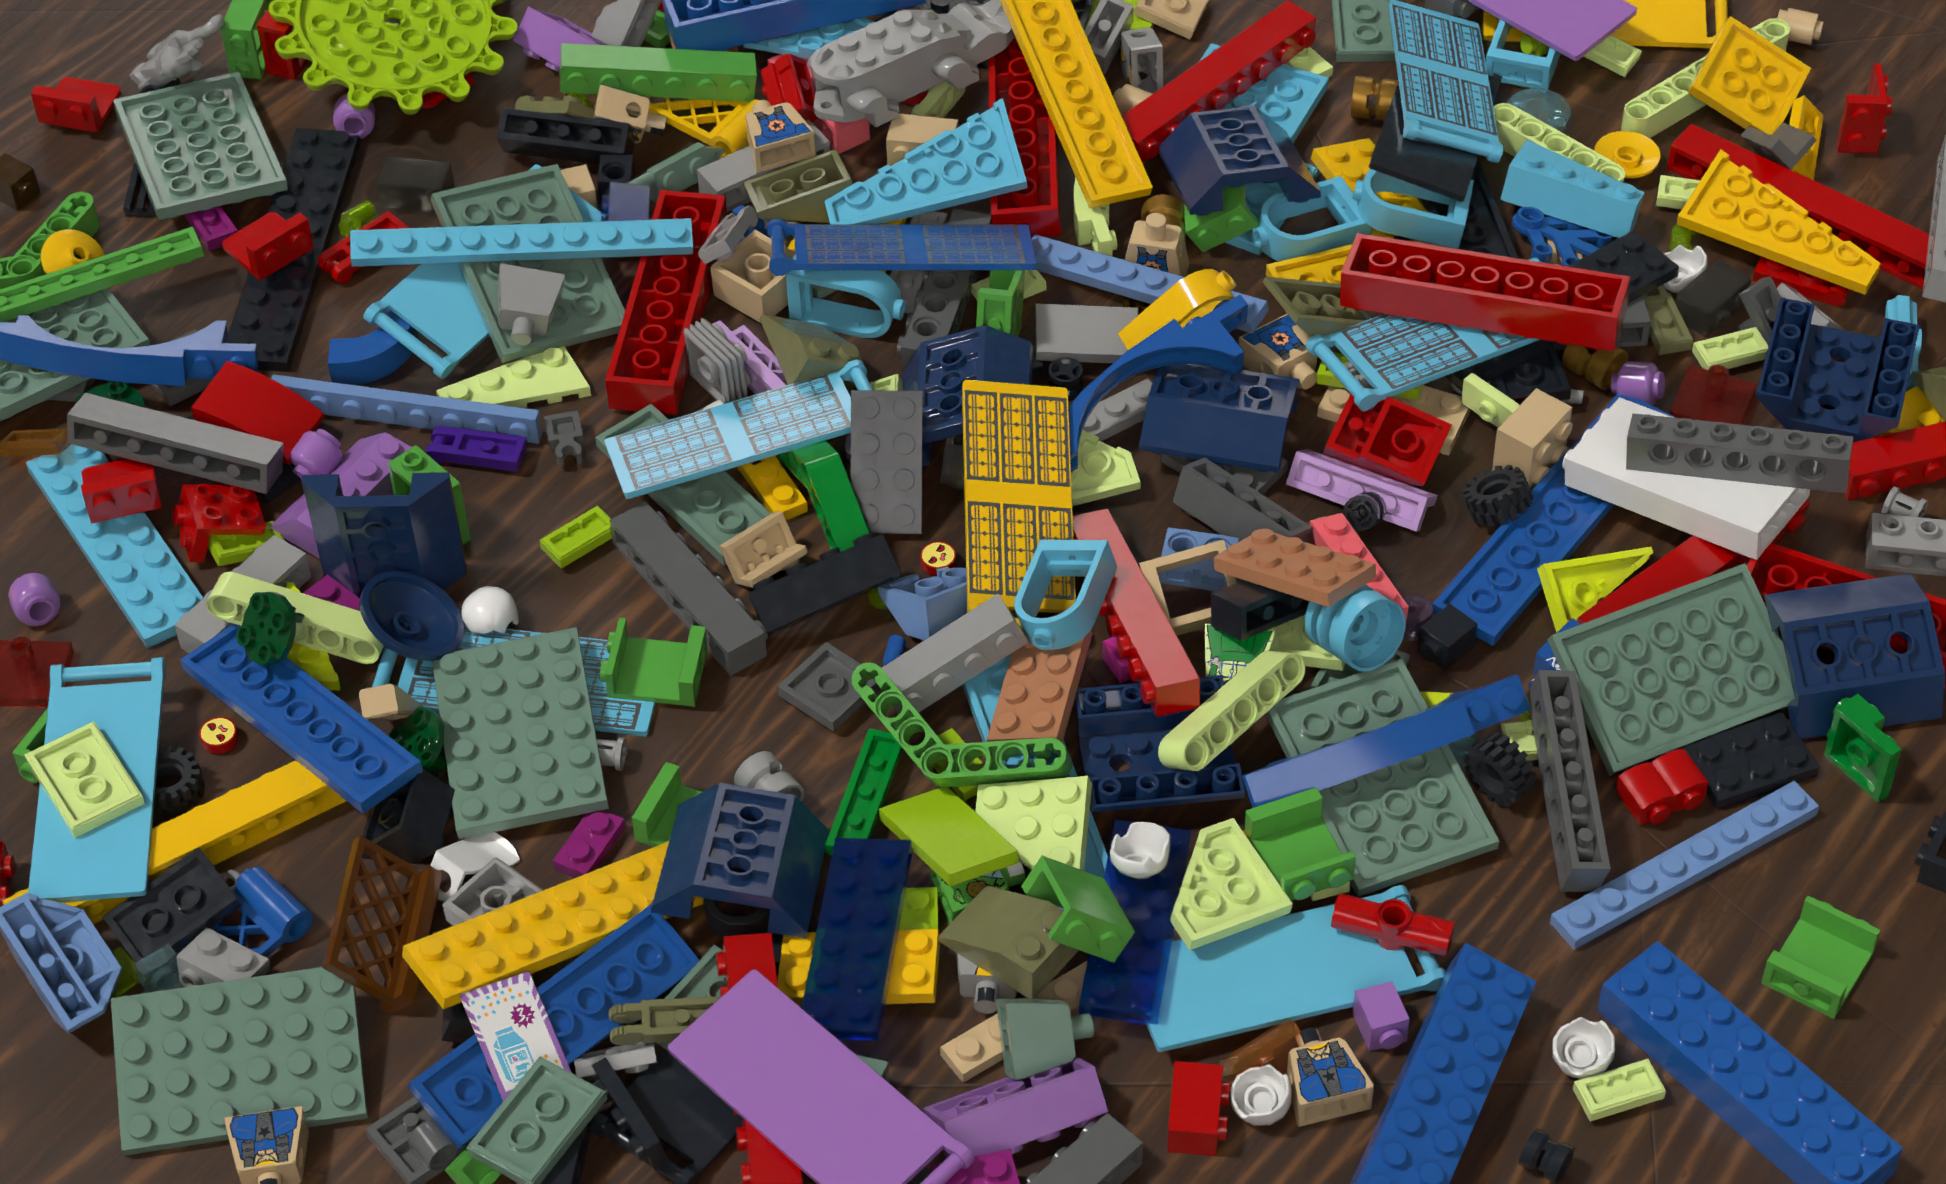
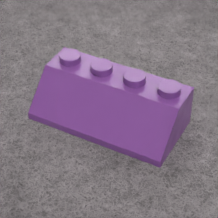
M529 6L513 39L514 42L524 47L522 50L524 54L537 60L543 57L547 60L545 65L560 72L561 43L607 45L591 36V32L566 18Z
M386 432L362 438L343 455L339 465L330 474H339L344 496L394 495L388 462L412 447ZM303 494L270 526V530H275L284 539L319 558L305 494Z
M1077 1056L1071 1062L1019 1080L1006 1077L923 1108L925 1115L952 1138L969 1148L974 1156L1009 1149L1014 1154L1023 1149L1022 1144L1035 1139L1038 1142L1052 1140L1061 1134L1060 1130L1072 1125L1076 1128L1086 1127L1091 1122H1097V1116L1108 1112L1095 1066ZM943 1149L942 1151L947 1159L950 1155Z

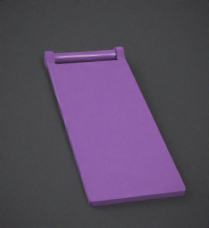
M1467 0L1574 61H1578L1637 14V7L1624 0Z
M755 969L744 976L668 1045V1051L675 1059L817 1184H907L943 1149L950 1156L920 1184H945L959 1169H967L975 1161V1157L969 1148L952 1138Z

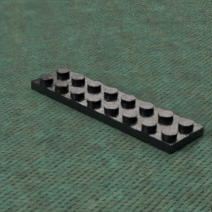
M1635 230L1568 266L1630 276L1628 303L1678 277L1679 266ZM1540 339L1444 377L1462 392L1463 381L1471 373L1488 382L1558 342Z

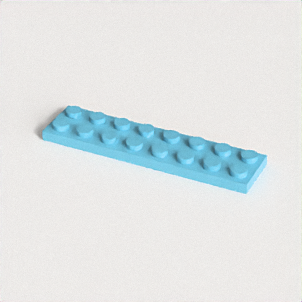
M67 443L27 461L28 472L146 648L148 649L177 635L174 625L183 614L195 607L203 599V596L146 514L142 512L92 524L90 522L81 490V485H83L81 472L86 467L109 463L104 453Z

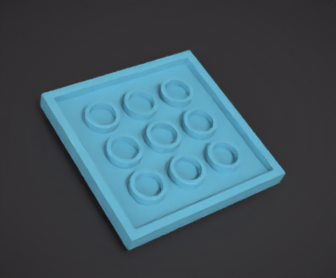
M1211 43L1200 61L1221 46ZM1283 64L1271 72L1265 79H1261L1251 86L1244 94L1237 96L1227 103L1223 109L1255 105L1285 129L1294 143L1328 89L1329 77Z

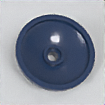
M402 571L380 573L371 578L361 592L359 606L366 626L382 645L396 654L414 660H440L444 655L454 652L463 639L464 621L457 605L444 590L421 576Z

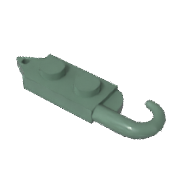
M697 142L647 169V173L628 182L619 192L617 206L620 214L626 219L634 220L641 217L640 211L631 212L627 207L629 198L641 190L648 199L657 202L660 190L681 192L698 182L697 169L719 160L724 153V149L706 146Z

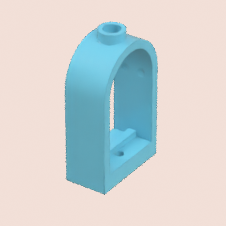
M1500 19L1486 55L1488 75L1492 76L1495 73L1502 76V83L1548 91L1561 53L1551 47L1547 57L1503 50L1507 35L1513 26Z
M1370 169L1364 181L1357 180L1353 199L1359 201L1358 211L1362 219L1376 230L1458 249L1465 228L1474 180H1470L1463 202ZM1395 192L1449 205L1447 217L1390 204L1381 200L1375 193Z
M1341 176L1316 183L1321 191V198L1310 199L1304 203L1288 202L1283 192L1268 198L1261 209L1259 217L1260 226L1252 229V240L1255 246L1272 259L1283 261L1353 244L1357 233L1370 235L1372 227L1360 216L1358 211L1359 201L1353 199L1354 193ZM1325 207L1328 208L1339 223L1338 226L1306 235L1287 234L1278 230L1272 224L1276 221Z
M794 270L786 274L789 319L819 324L830 331L861 338H876L888 331L893 319L901 320L904 316L906 301L901 299V292L895 281L881 270ZM812 284L863 295L874 301L881 310H871L813 297Z
M1108 540L1039 541L1014 603L1015 611L1025 636L1033 646L1042 650L1065 648L1077 643L1091 631L1117 569ZM1053 576L1086 577L1075 603L1069 609L1053 617L1036 618Z

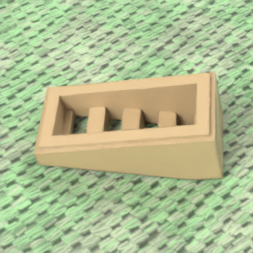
M394 684L366 688L359 692L362 716L367 720L393 721L407 718L413 714L416 708L423 706Z

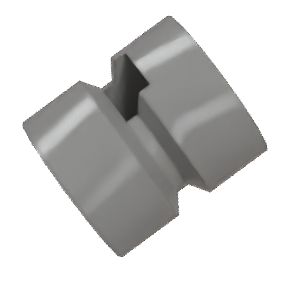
M768 751L757 752L747 758L737 769L734 776V784L738 786L796 795L801 802L804 797L802 786L789 772H786L784 766Z

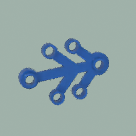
M1534 207L1520 208L1512 220V226L1521 235L1528 236L1533 247L1531 259L1537 258L1543 263L1551 261L1553 248L1545 243L1543 236L1553 241L1562 259L1561 266H1569L1580 260L1576 257L1573 250L1587 256L1611 243L1613 238L1611 235L1593 229L1582 230L1583 226L1555 217H1544L1543 212Z

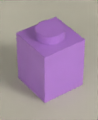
M1392 981L1355 991L1352 1014L1369 1052L1381 1048L1392 1049L1403 1042H1407L1410 1019Z

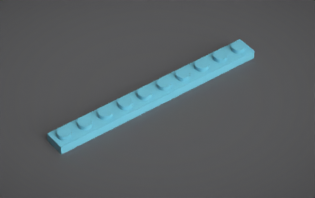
M691 218L350 230L352 267L693 254Z

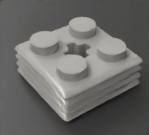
M701 318V322L696 321L695 326L690 324V329L685 328L684 337L690 375L716 400H720L724 404L748 397L747 386L751 384V380L744 367V362L748 360L744 348L739 343L733 345L727 339L723 328L718 324L713 326L707 319Z
M494 858L443 903L446 921L454 926L543 890L499 858Z

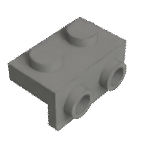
M207 927L176 956L179 981L184 987L264 976L270 970L268 958Z

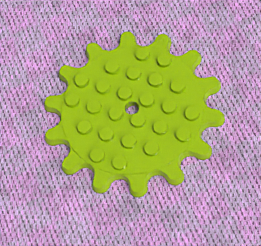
M274 0L269 4V13L275 21L287 23L294 27L292 33L280 37L275 43L276 51L280 57L284 59L305 58L310 60L312 65L303 75L306 86L312 91H319L332 84L346 86L349 88L347 95L348 103L356 111L367 109L375 98L381 96L392 97L397 100L401 110L407 115L418 113L423 103L422 96L431 92L443 93L454 102L464 101L470 92V86L464 79V75L475 71L488 75L498 74L504 65V60L501 55L492 51L488 44L497 40L512 39L518 30L515 20L498 16L491 9L505 0ZM390 18L394 20H401L400 25H398L397 23H389L385 21Z

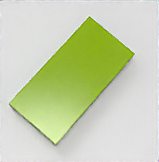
M941 787L879 808L880 821L949 886L966 882L1019 862L1018 850L948 787Z

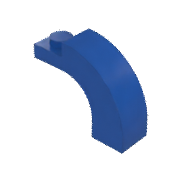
M390 309L387 310V316L418 339L419 334L415 328ZM381 327L370 334L357 338L330 339L328 368L331 382L362 385L376 381L397 370L408 360L413 352Z

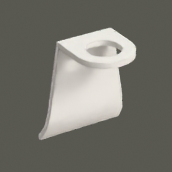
M492 832L468 837L436 850L430 866L439 871H446L451 878V888L448 892H443L439 889L437 899L440 901L448 900L461 888L465 875L477 874L494 858H499L510 867L520 863V857L516 849L503 836Z

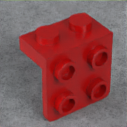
M1881 63L1873 64L1867 95L1847 94L1836 143L1838 153L1877 154L1880 140H1885L1887 125L1884 120L1886 115H1891L1892 97L1886 94L1888 90V75L1883 74Z
M65 77L60 81L56 89L36 85L30 94L38 122L98 133L114 107L113 100L119 99L121 96V90L118 85Z
M270 212L222 242L224 251L260 281L314 248L309 221L301 213L285 220L278 213Z
M122 459L86 467L81 472L83 480L81 490L91 524L162 508L154 465L131 459Z
M183 484L179 504H174L172 511L173 524L178 525L180 530V545L186 549L190 562L205 561L210 535H263L267 527L255 492L233 485Z

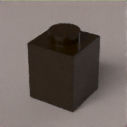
M5 153L0 157V202L15 210H19L28 201L33 199L40 192L34 168Z

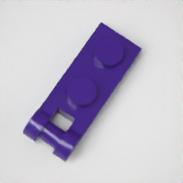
M437 426L431 435L432 443L426 447L425 453L439 465L443 462L518 472L528 446L526 437Z

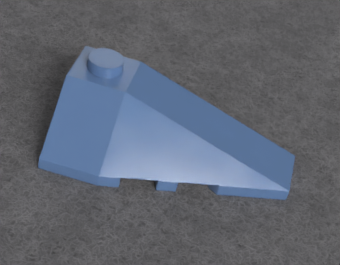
M948 566L936 569L937 576L921 580L918 574L904 576L878 586V594L904 633L921 639V642H923L967 613L966 568L950 569Z

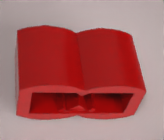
M1678 749L1658 757L1653 762L1639 764L1618 776L1616 793L1639 825L1651 822L1658 824L1666 820L1672 811L1692 810L1698 807L1706 797L1708 781L1685 749Z

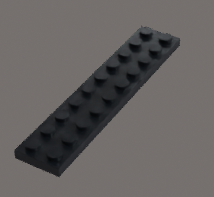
M296 128L282 170L287 181L288 190L274 194L268 213L276 212L285 220L298 213L303 214L309 221L314 248L261 281L248 272L228 332V343L256 344L258 370L289 372L321 271L317 259L321 253L328 249L361 144V137L359 135L349 136L346 131Z
M1476 162L1471 177L1474 183L1465 228L1458 249L1518 259L1479 162ZM1421 199L1428 213L1447 217L1449 205ZM1554 346L1547 348L1491 380L1494 388L1520 405L1536 388L1560 401L1568 400L1571 397V388Z

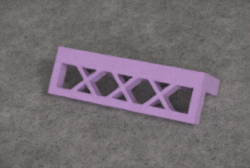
M721 320L712 324L713 326L715 324L720 325L725 331L727 339L733 345L739 343L744 348L748 360L744 362V367L751 380V384L748 387L755 394L786 386L782 381H786L776 356L745 325L731 331ZM741 339H744L749 344V347H747L741 341ZM762 361H766L769 364L768 367Z
M1310 449L1296 451L1286 481V485L1344 506L1350 498L1365 491L1375 492L1384 499L1386 504V514L1383 520L1413 531H1420L1427 507L1434 506L1438 496Z

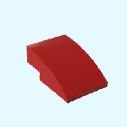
M226 361L191 407L194 420L283 442V463L288 465L292 463L290 452L302 435L308 431H315L324 419L322 411L294 391L256 371L230 361Z
M1350 393L1326 443L1323 454L1405 484L1424 486L1452 424L1389 396L1385 401L1381 400L1372 409L1361 411L1354 403V397Z

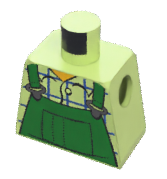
M1205 624L1206 677L1223 675L1225 685L1262 652L1278 651L1280 639L1275 630H1267L1240 641L1212 627L1211 624Z

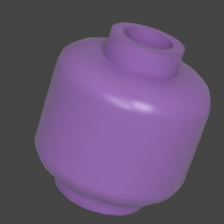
M348 93L338 98L334 105L333 124L336 131H346L349 136L359 135L361 139L365 138L375 126V106L371 102L367 109L356 111L348 103Z
M1628 361L1621 365L1618 373H1613L1611 391L1613 394L1619 393L1639 399L1652 406L1656 403L1657 399H1662L1664 395V373L1659 371L1658 367L1652 362Z
M318 429L316 432H305L290 452V460L295 466L293 472L301 479L302 475H329L343 458L342 452L339 449L341 443L322 429Z
M29 573L22 575L12 583L8 592L9 603L19 621L29 626H41L52 621L58 614L61 606L60 596L55 586L43 574Z

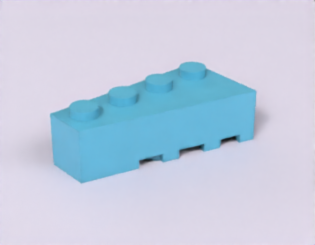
M1526 140L1509 165L1500 200L1521 207H1534L1542 211L1543 214L1620 238L1634 230L1645 192Z

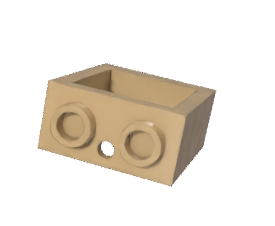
M1224 539L1139 563L1145 579L1176 636L1205 628V624H1211V608L1170 619L1157 573L1217 556L1227 550ZM1224 574L1227 586L1237 583L1235 577Z

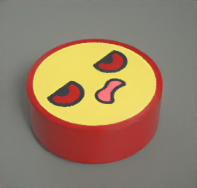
M941 541L927 544L920 553L921 568L931 576H937L936 569L947 566L950 569L955 568V549L950 544Z
M226 717L211 718L199 730L202 747L212 754H222L230 751L236 746L239 739L235 723Z

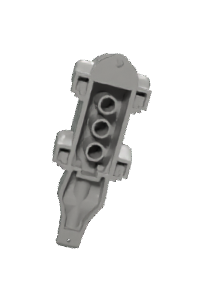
M990 0L980 6L961 3L953 7L948 14H936L933 10H901L825 44L810 56L807 63L815 77L817 90L814 100L815 115L820 119L836 122H854L866 118L873 126L878 127L899 117V102L945 81L957 89L979 81L977 64L1005 50L1015 37L1000 0Z

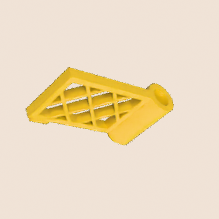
M665 98V102H650L648 112L666 116V123L712 147L724 149V153L720 157L723 158L749 146L745 116L747 113L752 112L753 105L760 100L753 99L750 102L701 99L670 101L669 98ZM731 105L735 109L728 112H718L717 106ZM712 107L714 113L696 115L694 108ZM690 109L691 116L678 117L672 114V111ZM716 122V127L710 132L698 127V124Z

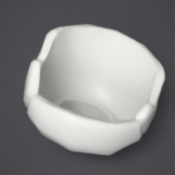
M1678 245L1672 252L1664 253L1679 266L1678 277L1663 284L1666 290L1674 293L1692 292L1704 282L1708 262L1707 255L1700 246H1696L1694 250H1688L1683 245Z
M485 586L471 593L462 605L464 626L472 633L485 634L494 630L503 634L511 621L516 625L519 623L518 610L513 597L499 587Z
M1152 822L1131 823L1125 836L1120 837L1118 834L1114 836L1110 849V860L1119 872L1136 879L1151 877L1161 872L1168 862L1170 834L1164 827Z
M1579 1017L1571 1021V1023L1560 1027L1553 1038L1552 1058L1565 1074L1574 1078L1583 1079L1603 1073L1614 1058L1615 1036L1608 1025L1602 1020L1592 1022Z
M1270 1064L1262 1067L1248 1068L1237 1075L1230 1088L1232 1108L1241 1119L1252 1125H1272L1282 1119L1291 1106L1292 1089L1287 1074L1283 1075Z

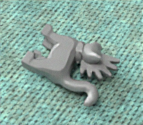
M217 14L204 26L197 27L191 31L176 30L162 42L156 44L146 56L149 60L137 65L129 76L141 90L143 87L151 84L159 87L186 75L190 71L201 69L203 64L195 59L199 54V48L204 45L203 40L210 38L222 28L224 17Z

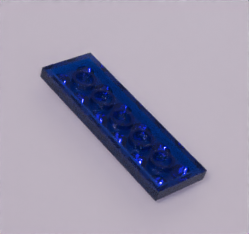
M1115 819L1110 849L1114 836L1116 834L1120 837L1125 836L1130 824L1135 822ZM1164 827L1170 834L1168 862L1161 872L1146 879H1136L1120 873L1110 860L1109 849L1104 879L1135 932L1114 963L1089 954L1078 1014L1089 1013L1090 1016L1145 1025H1148V1023L1158 1025L1175 931L1170 919L1184 879L1191 841L1190 830Z
M835 838L801 1009L837 1039L879 1040L913 854L911 840Z

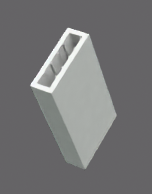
M1620 397L1609 409L1606 408L1603 411L1599 421L1592 429L1589 428L1585 431L1576 447L1567 451L1562 463V467L1565 469L1566 486L1755 560L1760 557L1810 494V489L1627 470V434L1632 413L1663 417L1671 416Z

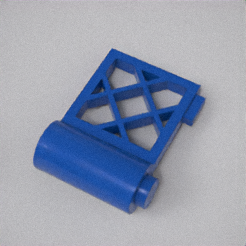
M254 867L243 871L236 881L234 894L242 904L238 908L242 913L241 925L222 927L223 920H221L210 929L223 936L240 935L239 944L245 947L249 934H265L269 939L259 948L250 950L267 958L283 943H291L303 937L309 931L314 918L313 914L263 867Z

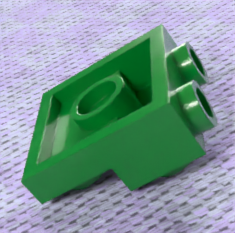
M1856 694L1852 698L1846 697L1835 706L1832 725L1827 733L1828 740L1824 755L1878 803L1889 796L1902 749L1892 737L1882 732L1885 717L1873 704H1869L1859 694Z

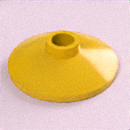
M1632 131L1609 133L1600 138L1594 148V151L1623 167L1625 178L1646 176L1657 168L1660 161V151L1656 143L1647 136Z
M66 229L53 233L45 241L41 249V263L45 273L49 274L104 256L105 254L101 246L91 236L81 231ZM74 253L78 254L82 259H77Z

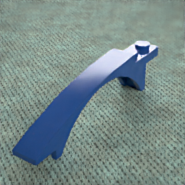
M1241 295L1231 300L1221 301L1215 306L1213 311L1203 317L1198 316L1191 319L1184 328L1173 319L1125 352L1076 397L1068 407L1071 472L1078 469L1079 441L1091 412L1107 393L1128 378L1149 369L1176 364L1209 366L1233 374L1243 369L1244 351L1229 334V332L1247 322L1248 303Z
M18 315L16 323L0 322V360L66 375L124 383L186 386L187 379H213L226 361L258 372L257 345L228 343L227 321L216 320L206 328L174 341L131 348L97 347L68 341L42 329L29 315Z
M1512 675L1480 688L1455 692L1443 701L1416 714L1364 734L1275 761L1264 768L1243 775L1242 778L1254 808L1315 787L1320 791L1382 769L1530 711V707L1519 675Z

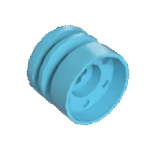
M1366 584L1330 607L1310 601L1305 615V631L1310 641L1358 671H1372L1383 666L1394 656L1399 648L1406 629L1405 614L1401 606Z

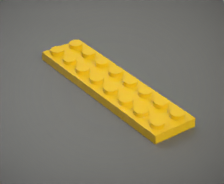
M1000 0L1088 207L1093 208L1150 195L1153 189L1152 184L1071 0Z
M669 841L403 945L402 957L444 1010L461 1003L460 995L528 971L532 974L584 953L653 903ZM695 897L693 908L702 905L703 898ZM662 914V916H663L665 919L672 917V916H669V915H663V914Z

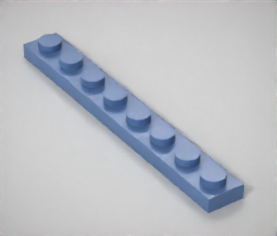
M1036 234L1032 238L1037 271L1152 304L1175 283L1184 278ZM1231 291L1234 297L1241 295L1248 303L1247 322L1236 329L1253 334L1269 311L1267 301Z
M274 374L271 378L309 401L322 411L324 415L433 430L437 426H447L526 437L527 442L536 444L540 443L543 435L539 410Z
M1793 781L1552 913L1550 924L1575 950L1817 816L1819 805Z

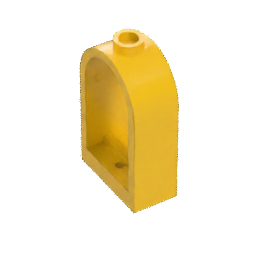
M1204 269L1194 272L1175 283L1117 334L1127 350H1129L1173 319L1184 328L1191 319L1198 316L1203 317L1213 311L1215 306L1221 301L1235 298L1231 290L1236 287V283L1225 271L1219 273L1214 269Z

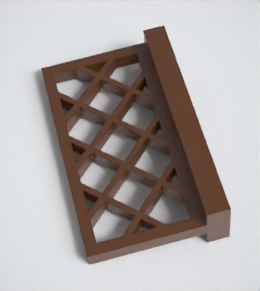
M361 835L355 838L351 847L323 969L379 999L378 1009L389 1015L414 1002L419 978L402 957L403 945L429 936L442 872L432 866L422 871ZM363 853L372 857L377 871L368 872L362 860ZM392 871H396L408 878L404 890L400 891L391 873ZM381 876L388 890V896L380 897L372 878ZM356 884H362L370 900L369 903L361 905L354 891ZM391 900L399 913V919L394 923L384 903ZM372 907L382 925L381 928L373 930L364 911ZM354 915L363 933L362 935L353 937L347 924L348 916ZM384 932L392 946L391 953L385 955L376 936ZM366 940L375 959L365 962L357 942ZM346 947L355 967L349 968L338 961L341 948ZM378 964L385 979L383 986L375 982L369 967Z

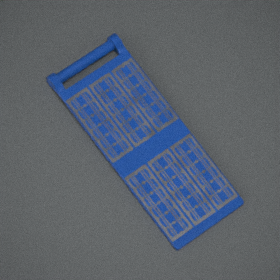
M772 219L767 225V233L771 238L772 247L769 268L775 276H784L794 270H1036L1037 267L1028 225L788 224L782 219ZM788 235H794L796 260L786 256L785 237Z

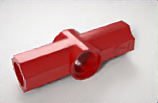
M1340 893L1334 906L1331 927L1375 938L1376 943L1386 950H1398L1407 946L1447 956L1455 922L1413 912L1405 902L1399 899H1389L1382 903H1377Z

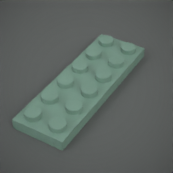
M650 404L596 436V446L610 459L605 446V439L665 422L668 419ZM725 471L647 493L723 566L726 565L719 546L771 514Z

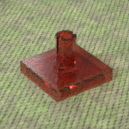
M1689 365L1669 414L1676 418L1742 425L1755 394L1757 383L1728 376V369L1721 365H1712L1709 370Z
M27 637L0 640V706L48 708L50 667L57 664H63L65 668L70 667L74 654L72 643L30 641Z

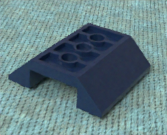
M1255 105L1190 113L1159 145V154L1190 215L1204 216L1212 212L1223 211V187L1238 188L1249 183H1274L1277 181L1288 202L1304 203L1310 199L1321 198L1320 189L1286 130Z
M1780 298L1756 398L1785 429L1853 436V442L1866 440L1898 427L1920 325L1885 318L1881 337L1879 338L1811 324L1815 304ZM1841 357L1844 358L1846 361L1839 362L1835 361L1832 358ZM1820 405H1831L1836 409L1827 410Z
M984 325L920 343L903 372L901 380L903 381V391H923V467L931 464L933 441H941L945 438L963 434L962 384L964 380L1032 385L1033 346L1030 341Z
M1194 364L1158 367L1147 399L1139 450L1149 451L1158 455L1180 456L1189 460L1207 458L1211 462L1221 463L1225 466L1234 465L1253 468L1262 472L1271 471L1278 473L1284 454L1286 429L1291 412L1296 413L1302 394L1300 379L1240 370L1233 374L1218 368Z
M449 472L412 473L410 495L344 496L339 474L302 475L301 481L323 575L325 577L328 574L358 598H360L361 592L368 581L383 572L402 571L412 573L433 582L442 590L447 589L467 574V564ZM373 524H380L384 527H374Z
M1911 573L1765 595L1772 632L1781 631L1795 697V699L1787 704L1791 726L1801 740L1827 736L1832 725L1835 706L1846 697L1852 698L1856 694H1859L1869 704H1873L1885 717L1883 727L1942 718L1945 670L1930 602ZM1892 635H1900L1906 640L1908 645L1906 653L1900 654L1891 648L1890 638ZM1819 646H1828L1833 650L1835 655L1833 664H1824L1818 659L1817 649Z
M1223 675L1199 677L1200 706L1224 686ZM1139 683L1077 689L1075 710L1078 746L1083 776H1088L1092 783L1090 801L1092 812L1245 798L1240 763L1235 764L1231 744L1199 771L1167 768L1161 763L1158 755L1160 742L1196 709L1156 717L1150 703L1145 704L1143 702ZM1117 763H1124L1130 768L1119 772L1115 771L1111 766Z
M718 783L679 805L653 899L651 913L690 919L695 897L770 909L769 933L806 939L829 829L796 795ZM744 818H755L758 821H747ZM739 868L746 872L737 873L732 871V869Z

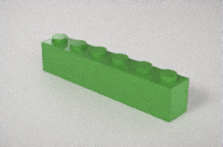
M561 43V93L598 94L600 85L643 97L750 102L755 96L757 78L755 53Z

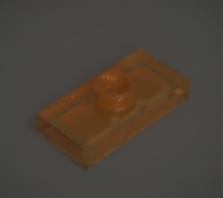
M67 428L12 431L0 441V457L29 456L30 459H34L42 455H60L71 445L68 444Z
M1294 1020L1282 1022L1218 1061L1217 1065H1223V1077L1236 1074L1251 1064H1254L1255 1067H1260L1277 1056L1274 1052L1276 1048L1300 1034L1301 1031Z

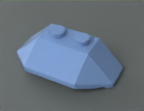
M25 893L1 906L0 931L16 962L54 1021L69 1034L103 1015L123 971L85 911L60 902L40 899L38 896L30 893Z

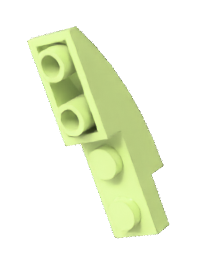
M1075 178L1074 229L1078 246L1092 244L1095 252L1112 256V250H1117V239L1115 231L1108 229L1109 204L1089 208L1079 183Z

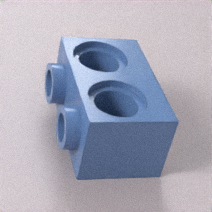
M1168 527L1161 557L1223 539L1228 549L1230 545L1238 543L1239 538ZM1213 558L1160 572V583L1210 591H1217L1227 587L1224 574L1214 570Z

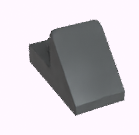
M1765 277L1739 294L1750 318L1737 327L1740 331L1757 327L1769 346L1781 297L1772 278Z

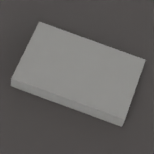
M1036 304V360L1055 361L1059 358L1069 357L1076 359L1078 362L1114 363L1128 351L1117 333L1138 316V308Z

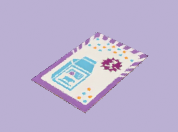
M529 971L460 995L503 1101L540 1056L572 1073Z

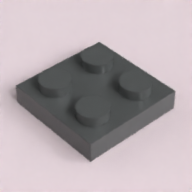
M825 642L777 686L778 696L834 732L865 703L854 689L851 678L853 671L861 664ZM873 679L867 682L868 686L875 693L880 689Z

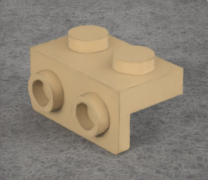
M777 511L719 546L735 583L753 588L755 583L772 576L778 571H784L797 565L799 558L808 553L805 545L796 544L783 513Z

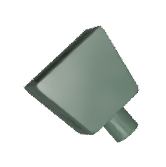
M996 999L1005 1075L1014 1080L1023 1079L1073 1061L1076 1057L1074 1040L1094 1036V1026L1090 1014L1071 1016L1069 1004L1062 1000Z

